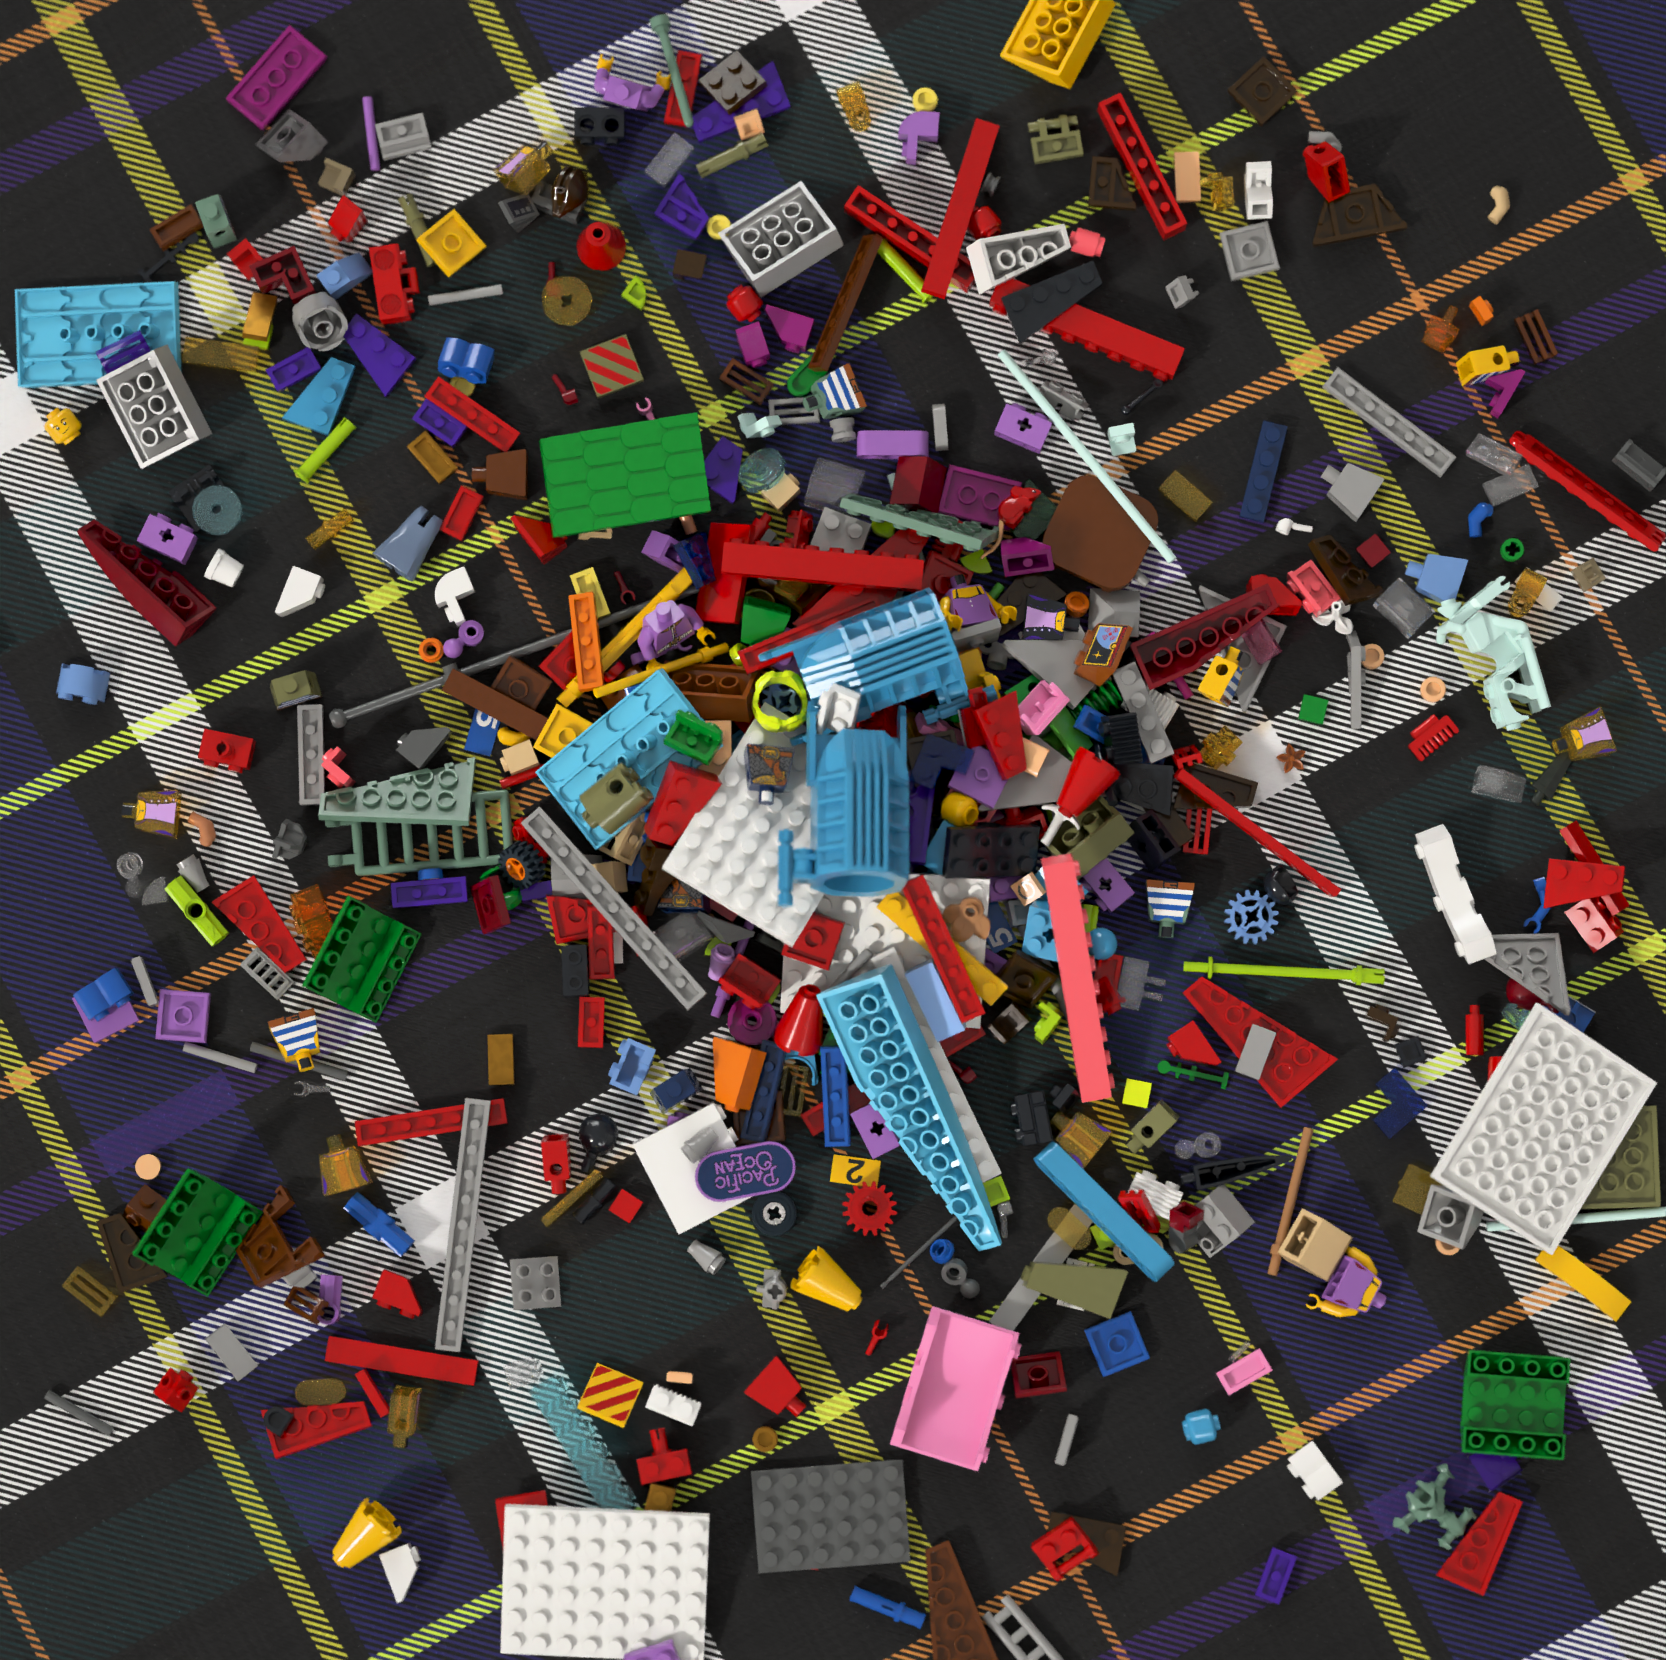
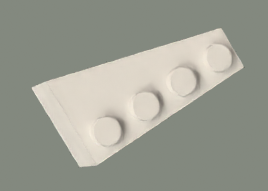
M1065 224L978 239L966 247L980 295L1060 255L1071 248Z

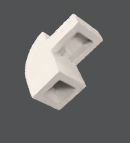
M1271 161L1246 162L1244 189L1247 219L1272 218Z
M464 566L444 575L439 580L435 589L437 606L440 608L448 605L444 609L450 622L455 621L457 627L466 622L457 600L476 593Z

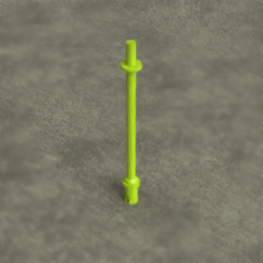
M1208 957V963L1184 961L1183 971L1207 973V979H1211L1213 973L1351 980L1355 985H1361V983L1384 985L1385 976H1383L1385 969L1362 968L1361 965H1356V968L1352 970L1224 964L1213 963L1212 957Z

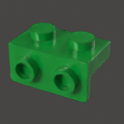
M678 710L676 721L664 738V744L708 766L723 743V732L714 723H706L698 719L691 712Z

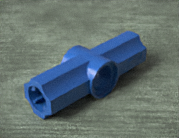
M359 1192L352 1196L343 1208L358 1220L370 1235L378 1241L385 1243L388 1248L400 1257L415 1242L412 1237L395 1224L396 1221L382 1209H377Z

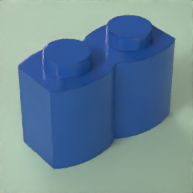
M446 338L438 360V371L449 378L463 377L473 384L486 383L494 361V349L482 344H470L458 338Z
M113 968L77 991L73 996L88 1020L96 1019L99 1022L110 1015L108 1010L117 1005L118 1008H121L131 1001L130 996L134 992L120 970Z

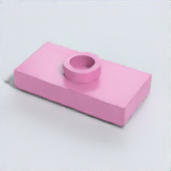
M920 712L914 718L919 733L928 735L954 729L958 749L961 750L964 746L961 731L950 726L945 720L938 719L937 722L927 725L923 713Z

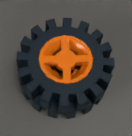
M521 840L503 850L499 855L498 863H501L499 869L504 870L502 876L509 878L507 882L509 884L514 883L513 887H519L520 890L531 887L543 878L546 872L543 869L546 866L544 863H541L544 859L543 856H538L539 850H533L534 845L531 843L528 845L527 841L521 842Z

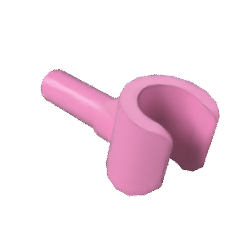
M645 398L648 404L646 409H641L639 404L636 403L641 415L646 416L648 420L655 419L652 413L653 407L648 398Z

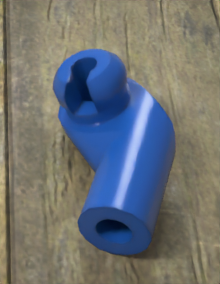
M1479 503L1468 515L1469 535L1471 538L1482 536L1481 522L1486 517L1492 516L1494 511L1491 504Z

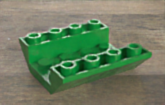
M348 895L302 986L377 1023L422 934Z
M187 1168L132 1254L152 1266L156 1265L174 1275L189 1287L208 1297L237 1253L235 1251L236 1248L241 1244L243 1238L251 1226L257 1222L263 1211L202 1173Z
M1468 1350L1463 1376L1460 1422L1462 1452L1564 1460L1566 1435L1563 1434L1566 1383H1569L1571 1358Z

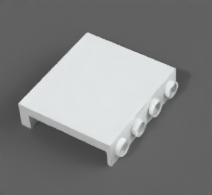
M714 1102L643 1139L641 1138L633 1142V1147L678 1234L751 1198L746 1197L716 1202L703 1196L695 1182V1170L700 1161L697 1160L693 1164L680 1149L684 1146L685 1141L700 1134L709 1127L716 1133L719 1139L712 1145L705 1156L714 1151L736 1147L734 1142L738 1141V1138L732 1127L727 1129L723 1121L727 1116L721 1105L715 1106Z

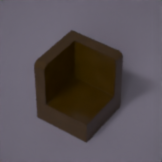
M678 249L672 272L673 278L683 280L685 276L702 279L704 267L708 261L707 255Z

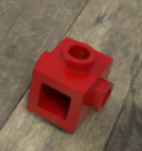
M170 1367L161 1378L153 1393L165 1404L182 1413L193 1399L199 1387L192 1382L194 1377L183 1369L178 1372Z

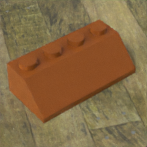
M696 663L667 673L702 719L737 722L751 721L753 717L752 698L756 690L755 684L760 678V671L747 675L743 666Z

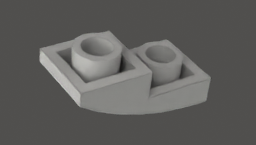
M225 1323L205 1338L237 1381L241 1380L258 1366Z

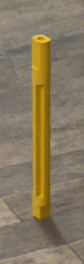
M688 565L601 650L603 673L638 639L642 630L643 618L654 611L658 603L669 600L675 601L699 577ZM577 676L556 698L565 708L584 693H581L578 689Z

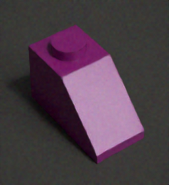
M766 305V315L781 344L785 345V349L794 353H799L800 350L806 352L814 327V319Z
M759 321L736 329L737 341L746 366L752 365L753 368L765 365L767 363L766 360L770 359V353Z
M1027 537L1001 541V557L1005 577L1054 570L1051 546Z

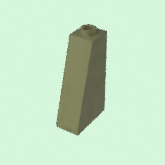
M1031 1261L1029 1266H1025L1021 1280H1024L1022 1285L1029 1289L1111 1319L1128 1271L1117 1267Z

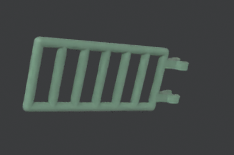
M503 789L479 791L472 794V802H475L479 856L464 858L462 826L452 825L454 858L439 860L437 825L426 824L429 861L414 862L411 824L401 823L404 863L389 864L386 823L376 822L379 865L364 866L361 822L325 820L327 828L351 825L353 854L328 856V866L354 865L357 876L417 872L422 869L431 868L453 869L500 865L501 863H498L499 855H489L485 801L500 800L503 847L505 850L513 844L509 792Z

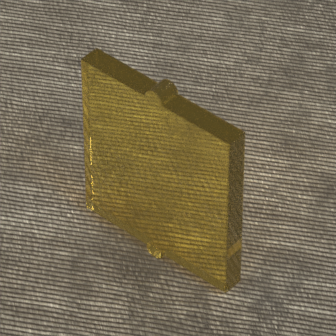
M1408 1164L1402 1180L1398 1181L1399 1187L1392 1202L1422 1215L1431 1184L1444 1185L1430 1177L1431 1173Z

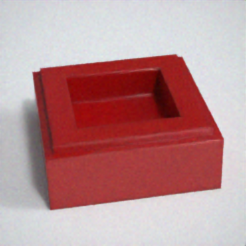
M622 1189L609 1208V1211L630 1224L644 1202Z

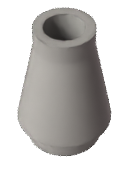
M194 854L176 864L179 868L178 872L194 888L196 893L209 886L199 858L196 859Z
M709 1127L700 1134L685 1141L684 1146L680 1149L694 1164L697 1160H702L719 1138Z
M695 1240L687 1250L706 1273L710 1272L713 1275L721 1269L726 1260L721 1252L700 1243L698 1240Z

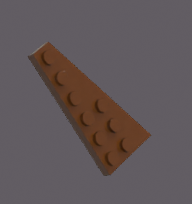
M949 1540L925 1549L933 1660H998Z

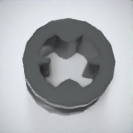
M989 172L984 181L981 193L988 192L989 196L993 197L1001 177H994L991 172Z

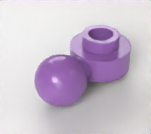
M474 620L464 622L459 628V637L457 639H448L444 643L443 651L445 655L449 658H457L462 654L464 645L470 647L478 645L483 639V627ZM468 629H474L476 631V634L474 636H469L466 631Z

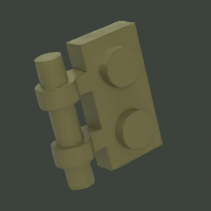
M1064 114L1059 115V118L1049 120L1040 118L1037 119V122L1028 123L1029 133L1039 131L1040 137L1030 139L1034 164L1083 156L1080 131H1069V126L1078 125L1076 115L1067 116ZM1061 128V133L1047 134L1049 129Z

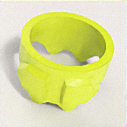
M773 670L765 673L757 680L755 684L756 690L752 698V711L754 717L764 729L774 733L792 732L805 723L808 700L803 680L798 674L790 670H784V672H775ZM773 684L787 685L799 695L802 706L801 712L787 720L767 716L761 712L758 706L759 694L763 689Z

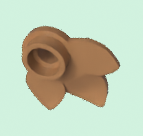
M976 897L965 898L960 904H951L945 908L942 914L945 922L952 923L951 933L957 942H964L971 938L973 934L985 940L990 933V920L983 914L984 906ZM967 908H973L975 913L968 912Z

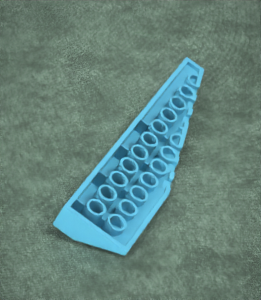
M892 964L867 971L816 995L858 1089L861 1093L864 1091L868 1096L870 1105L875 1111H879L886 1121L884 1124L899 1138L898 1143L921 1174L926 1175L932 1183L931 1187L935 1193H939L947 1203L946 1208L951 1214L954 1213L961 1222L960 1227L977 1250L982 1251L1000 1246L1002 1244L1000 1234L970 1146Z

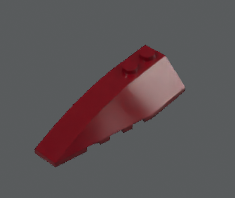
M95 519L78 529V535L114 586L175 647L190 638L216 610L217 607L176 571L171 573L161 567L162 562L156 558L150 560L141 554L142 549L134 544L128 545L122 542L120 535Z
M1266 584L1130 644L1129 647L1149 690H1152L1197 670L1277 608L1278 605L1269 585Z

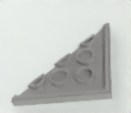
M1200 585L1198 588L1206 611L1231 600ZM1267 616L1220 651L1223 658L1230 646L1244 652L1238 663L1244 670V673L1235 691L1241 710L1246 713L1287 627Z
M1005 640L1001 644L1008 653L1038 680H1045L1049 685L1051 682L1056 684L1064 695L1070 699L1066 705L1072 710L1095 685L1073 674L1077 666L1074 664L1076 655L1080 650L1083 651L1085 646L1082 640ZM1129 640L1126 644L1124 651L1129 647L1130 644H1132V642H1130Z
M1032 735L1029 739L1030 741L1050 750L1039 771L1038 777L1023 771L1009 778L993 810L1057 802L1072 762L1037 735ZM1103 792L1099 797H1106L1105 792ZM982 804L978 807V812L992 810Z
M1559 933L1492 935L1497 954L1487 957L1485 960L1564 1015H1570Z

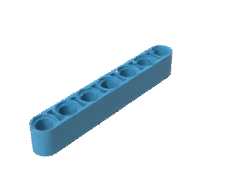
M1051 1141L1033 1158L1036 1165L1151 1280L1157 1282L1175 1265L1173 1259L1057 1143Z

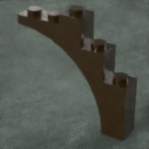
M647 836L645 845L641 848L640 859L646 868L642 872L639 889L635 892L634 903L642 915L652 916L660 897L675 878V876L663 870L662 867L680 837L671 846L651 840Z

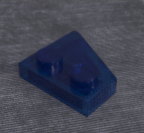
M704 532L673 545L696 590L716 581Z

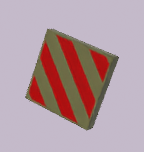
M626 334L580 351L598 399L644 381Z

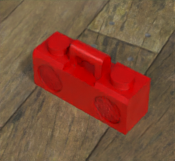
M399 244L369 248L380 322L382 325L412 321L411 313H415L413 298H408V295L416 294L420 291L416 268L404 269L403 265L408 264L406 251L401 250ZM407 275L409 288L403 287L402 276Z

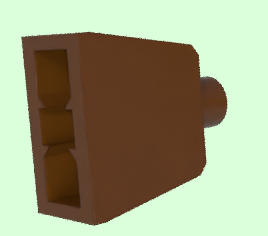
M521 449L487 455L486 467H472V482H486L488 494L527 500V450Z

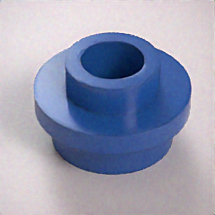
M938 1239L930 1247L932 1259L938 1264L948 1262L954 1253V1245L947 1239Z

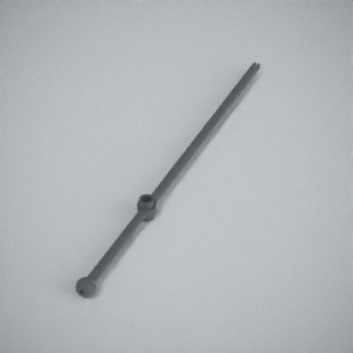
M693 584L689 586L675 601L698 593L700 585ZM651 600L599 618V629L636 616ZM572 628L458 669L455 662L442 667L444 672L442 676L345 711L339 708L334 709L329 714L331 723L334 728H342L347 724V720L441 687L445 684L453 668L467 676H471L504 664L509 655L518 659L559 644L572 631Z

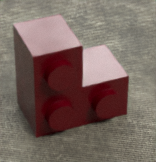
M295 246L249 265L262 294L285 284L294 305L303 298L316 294Z

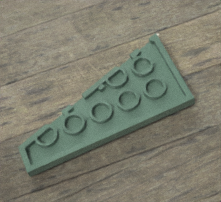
M850 493L842 497L840 507L847 509L846 512L856 516L864 514L870 516V520L879 523L887 521L893 523V527L901 530L910 528L916 530V534L920 536H936L940 538L941 542L946 544L959 543L963 545L964 549L976 552L998 539V526H993L992 530L984 529L980 522L964 521L963 523H958L959 519L956 517L917 509L916 512L905 511L903 505L899 504L881 506L882 502L877 499Z
M467 758L466 762L458 764L453 762L444 764L445 767L430 770L425 768L392 776L390 780L378 783L376 780L367 782L366 786L357 788L350 786L321 793L318 813L319 820L469 826L476 758Z

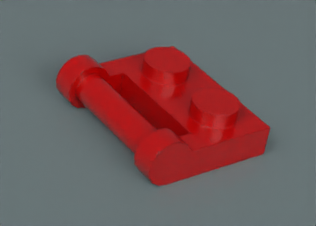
M1070 1517L1031 1543L1032 1550L1048 1568L1051 1576L1057 1582L1064 1578V1574L1088 1558L1093 1559L1099 1555L1097 1547L1073 1517ZM1079 1544L1084 1547L1082 1551L1058 1566L1055 1560Z

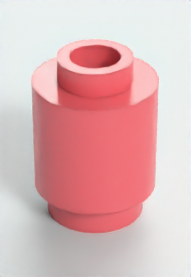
M1078 227L1077 232L1072 231L1069 238L1070 245L1072 246L1071 251L1092 258L1094 256L1100 257L1106 238L1100 237L1099 233Z

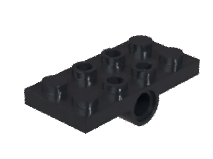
M979 822L977 826L947 827L942 876L949 879L1026 876L1030 872H1033L1035 875L1040 826L1036 824L1001 825L994 822Z

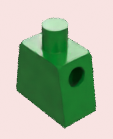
M745 595L741 642L752 646L783 633L790 619L791 608L786 605Z

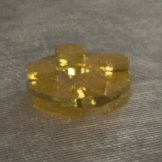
M562 276L554 278L548 282L542 292L544 313L550 320L559 325L573 326L581 322L590 311L592 295L586 284L576 277ZM570 294L572 296V304L563 307L561 297L563 295L567 297Z

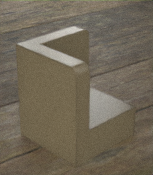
M326 158L324 161L326 167L318 182L319 185L341 196H346L355 177L353 169Z

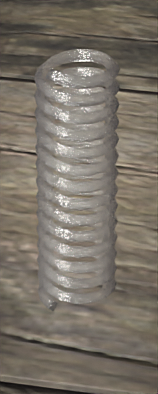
M1245 1341L1228 1359L1234 1362L1251 1344Z

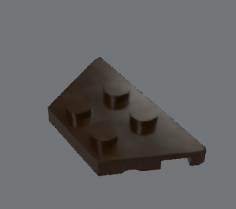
M1376 184L1350 188L1349 193L1331 202H1328L1326 199L1324 200L1312 245L1316 247L1406 230L1407 223L1404 220L1402 221L1392 204L1384 198L1383 193Z

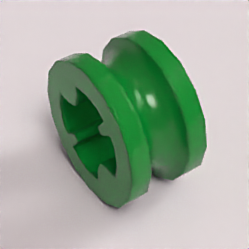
M1516 538L1507 539L1500 548L1502 558L1509 562L1517 561L1524 552L1522 542ZM1511 544H1515V548L1518 547L1519 550L1513 556H1509V552L1506 553L1505 549L1509 548Z

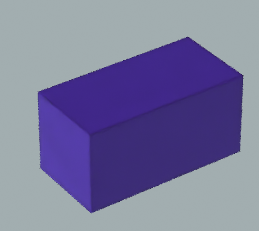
M551 880L537 882L527 889L520 890L523 902L544 899L546 894L553 895Z

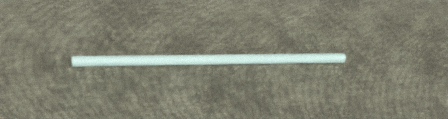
M1005 349L1002 350L997 356L1169 564L1172 563L1177 557Z
M1666 1206L1582 1213L1576 1215L1571 1225L1666 1217ZM1499 1221L1486 1222L1487 1232L1511 1230Z

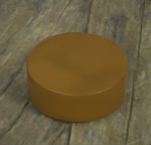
M767 1426L758 1428L753 1435V1444L761 1452L773 1450L778 1443L777 1433L774 1429Z

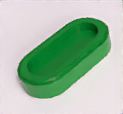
M810 355L787 381L788 391L794 397L802 398L807 396L811 392V386L815 381L828 373V371L814 372L808 368L813 355Z

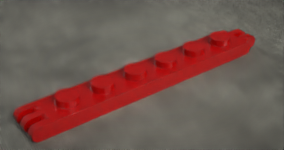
M1515 431L1509 442L1516 448V452L1523 456L1528 463L1535 465L1545 472L1550 479L1557 481L1569 493L1576 495L1586 502L1590 508L1597 510L1610 523L1616 524L1623 529L1628 536L1638 540L1651 551H1658L1666 539V534L1533 436L1525 435L1521 431Z

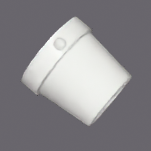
M219 548L213 556L204 577L233 587L244 565Z

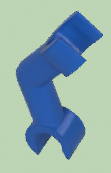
M1545 877L1533 880L1541 906L1533 917L1526 919L1523 927H1526L1530 921H1534L1537 926L1533 934L1540 930L1541 921L1551 909L1543 908L1546 889Z

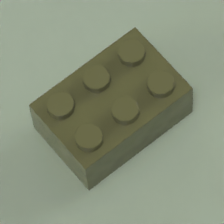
M1102 796L1098 797L1084 812L1076 817L1080 825L1079 830H1077L1073 823L1066 820L1060 826L1049 847L1044 845L1051 856L1071 853L1073 860H1078L1081 875L1076 876L1077 880L1085 876L1090 869L1106 859L1113 850L1125 843L1134 834L1121 813L1113 806H1109Z

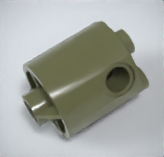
M623 762L616 764L579 795V799L586 809L581 815L591 828L595 829L600 826L607 833L613 834L654 798L646 786L642 787L639 784L638 780L640 777L632 767L628 769Z

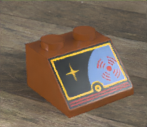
M1098 623L1092 630L1088 629L1082 640V643L1085 644L1084 649L1078 652L1074 660V664L1077 666L1073 674L1101 686L1116 671L1133 627Z

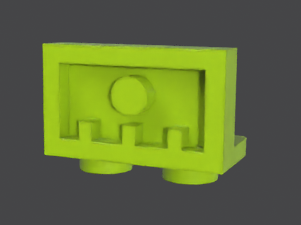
M1041 1002L1038 1005V1009L1048 1017L1047 1019L1042 1017L1034 1027L1036 1032L1035 1039L1042 1045L1061 1022L1060 1010L1050 1002L1046 1005Z

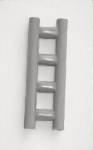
M1009 1594L1000 1600L1005 1605L1000 1612L993 1616L990 1611H987L981 1617L1017 1660H1038L1045 1653L1051 1660H1064ZM1013 1615L1022 1626L1010 1636L1001 1623ZM1029 1634L1039 1646L1026 1655L1017 1643Z

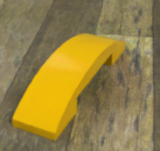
M1557 1246L1553 1255L1542 1250L1535 1259L1541 1266L1571 1286L1615 1322H1617L1631 1303L1621 1292L1560 1246Z

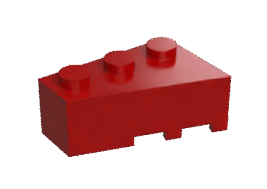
M669 761L644 827L648 838L673 846L685 831L695 813H699L722 785L718 776L711 772Z

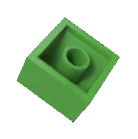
M1065 706L1048 726L1037 735L1071 762L1079 746L1087 750L1093 746V743L1085 733L1073 727L1076 720ZM1024 732L1022 733V736L1028 740L1032 736L1026 735Z

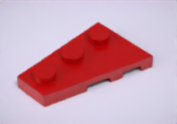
M1010 692L972 711L1002 781L1027 770L1017 692Z

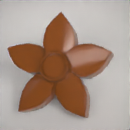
M1288 743L1286 754H1280L1276 758L1281 762H1286L1284 765L1285 773L1291 771L1293 766L1304 770L1303 763L1299 759L1304 756L1305 751L1298 750L1295 752L1294 748Z

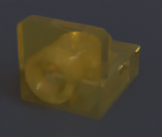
M1214 172L1209 173L1208 177L1200 180V186L1212 187L1211 201L1213 203V211L1222 212L1234 206L1233 177L1223 176V173Z

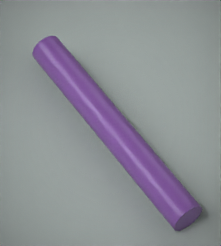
M368 96L362 99L370 170L378 171L380 170L373 100L372 97Z

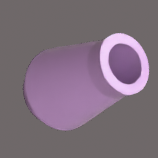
M720 943L711 950L708 976L712 980L718 981L735 960L734 950L731 946Z

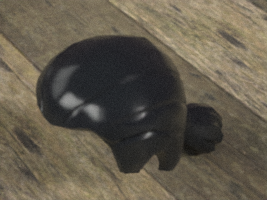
M597 1113L590 1115L580 1125L579 1140L582 1147L587 1151L586 1158L581 1163V1170L583 1172L592 1173L595 1169L597 1156L609 1153L616 1145L618 1128L614 1120L606 1114Z

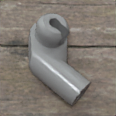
M1309 131L1308 144L1328 142L1336 150L1341 151V143L1333 133Z

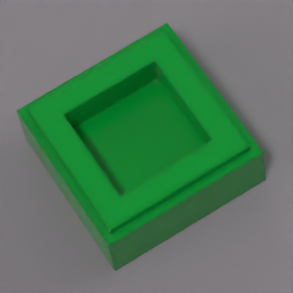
M1304 694L1298 720L1323 725L1328 700Z

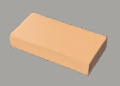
M1174 152L1176 202H1201L1199 152Z

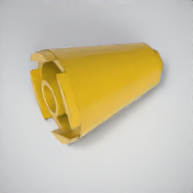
M817 1246V1251L813 1249L804 1259L797 1270L800 1272L799 1278L795 1279L793 1277L790 1284L791 1289L845 1311H849L851 1308L855 1310L862 1301L860 1296L861 1290L820 1246Z
M366 1498L360 1503L333 1549V1559L340 1567H353L397 1539L402 1533L400 1525L396 1528L393 1524L396 1520L395 1517L379 1502L374 1500L371 1504L368 1502L370 1498Z

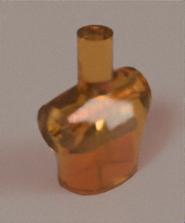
M1450 305L1443 319L1432 315L1425 327V333L1421 342L1438 352L1444 353L1460 331V329L1451 324L1458 309Z

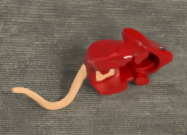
M1014 486L1010 490L1011 495L1004 499L998 508V539L995 545L981 556V559L994 552L1000 545L1004 525L1014 530L1024 519L1023 514H1028L1033 509L1031 506L1032 502L1041 494L1040 490Z

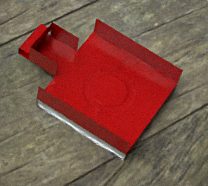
M982 686L968 689L971 707L958 710L965 749L972 750L974 747L986 744L972 714V711L990 703L987 701L986 691H983Z

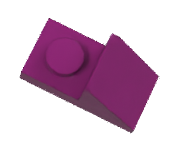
M1520 369L1486 379L1485 383L1501 392V394L1496 392L1489 403L1493 407L1489 414L1499 418L1526 371Z

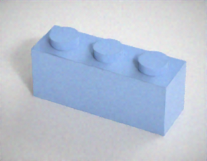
M933 958L906 970L905 976L936 1041L940 1042L964 1031L966 1023L961 1022Z

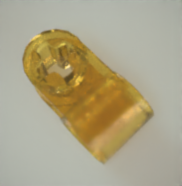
M859 81L836 89L838 100L851 128L857 132L867 130L871 125V117ZM860 114L863 120L859 121L856 115Z
M1525 567L1508 602L1509 613L1517 618L1527 615L1536 598L1539 597L1548 578ZM1519 600L1524 601L1521 609L1517 608Z

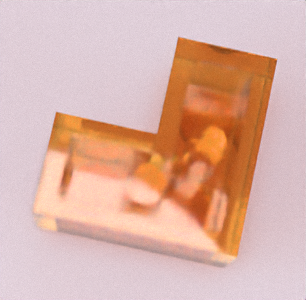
M318 884L290 894L292 905L289 906L298 935L303 934L304 938L301 939L307 953L312 952L314 959H316L334 924L327 902Z

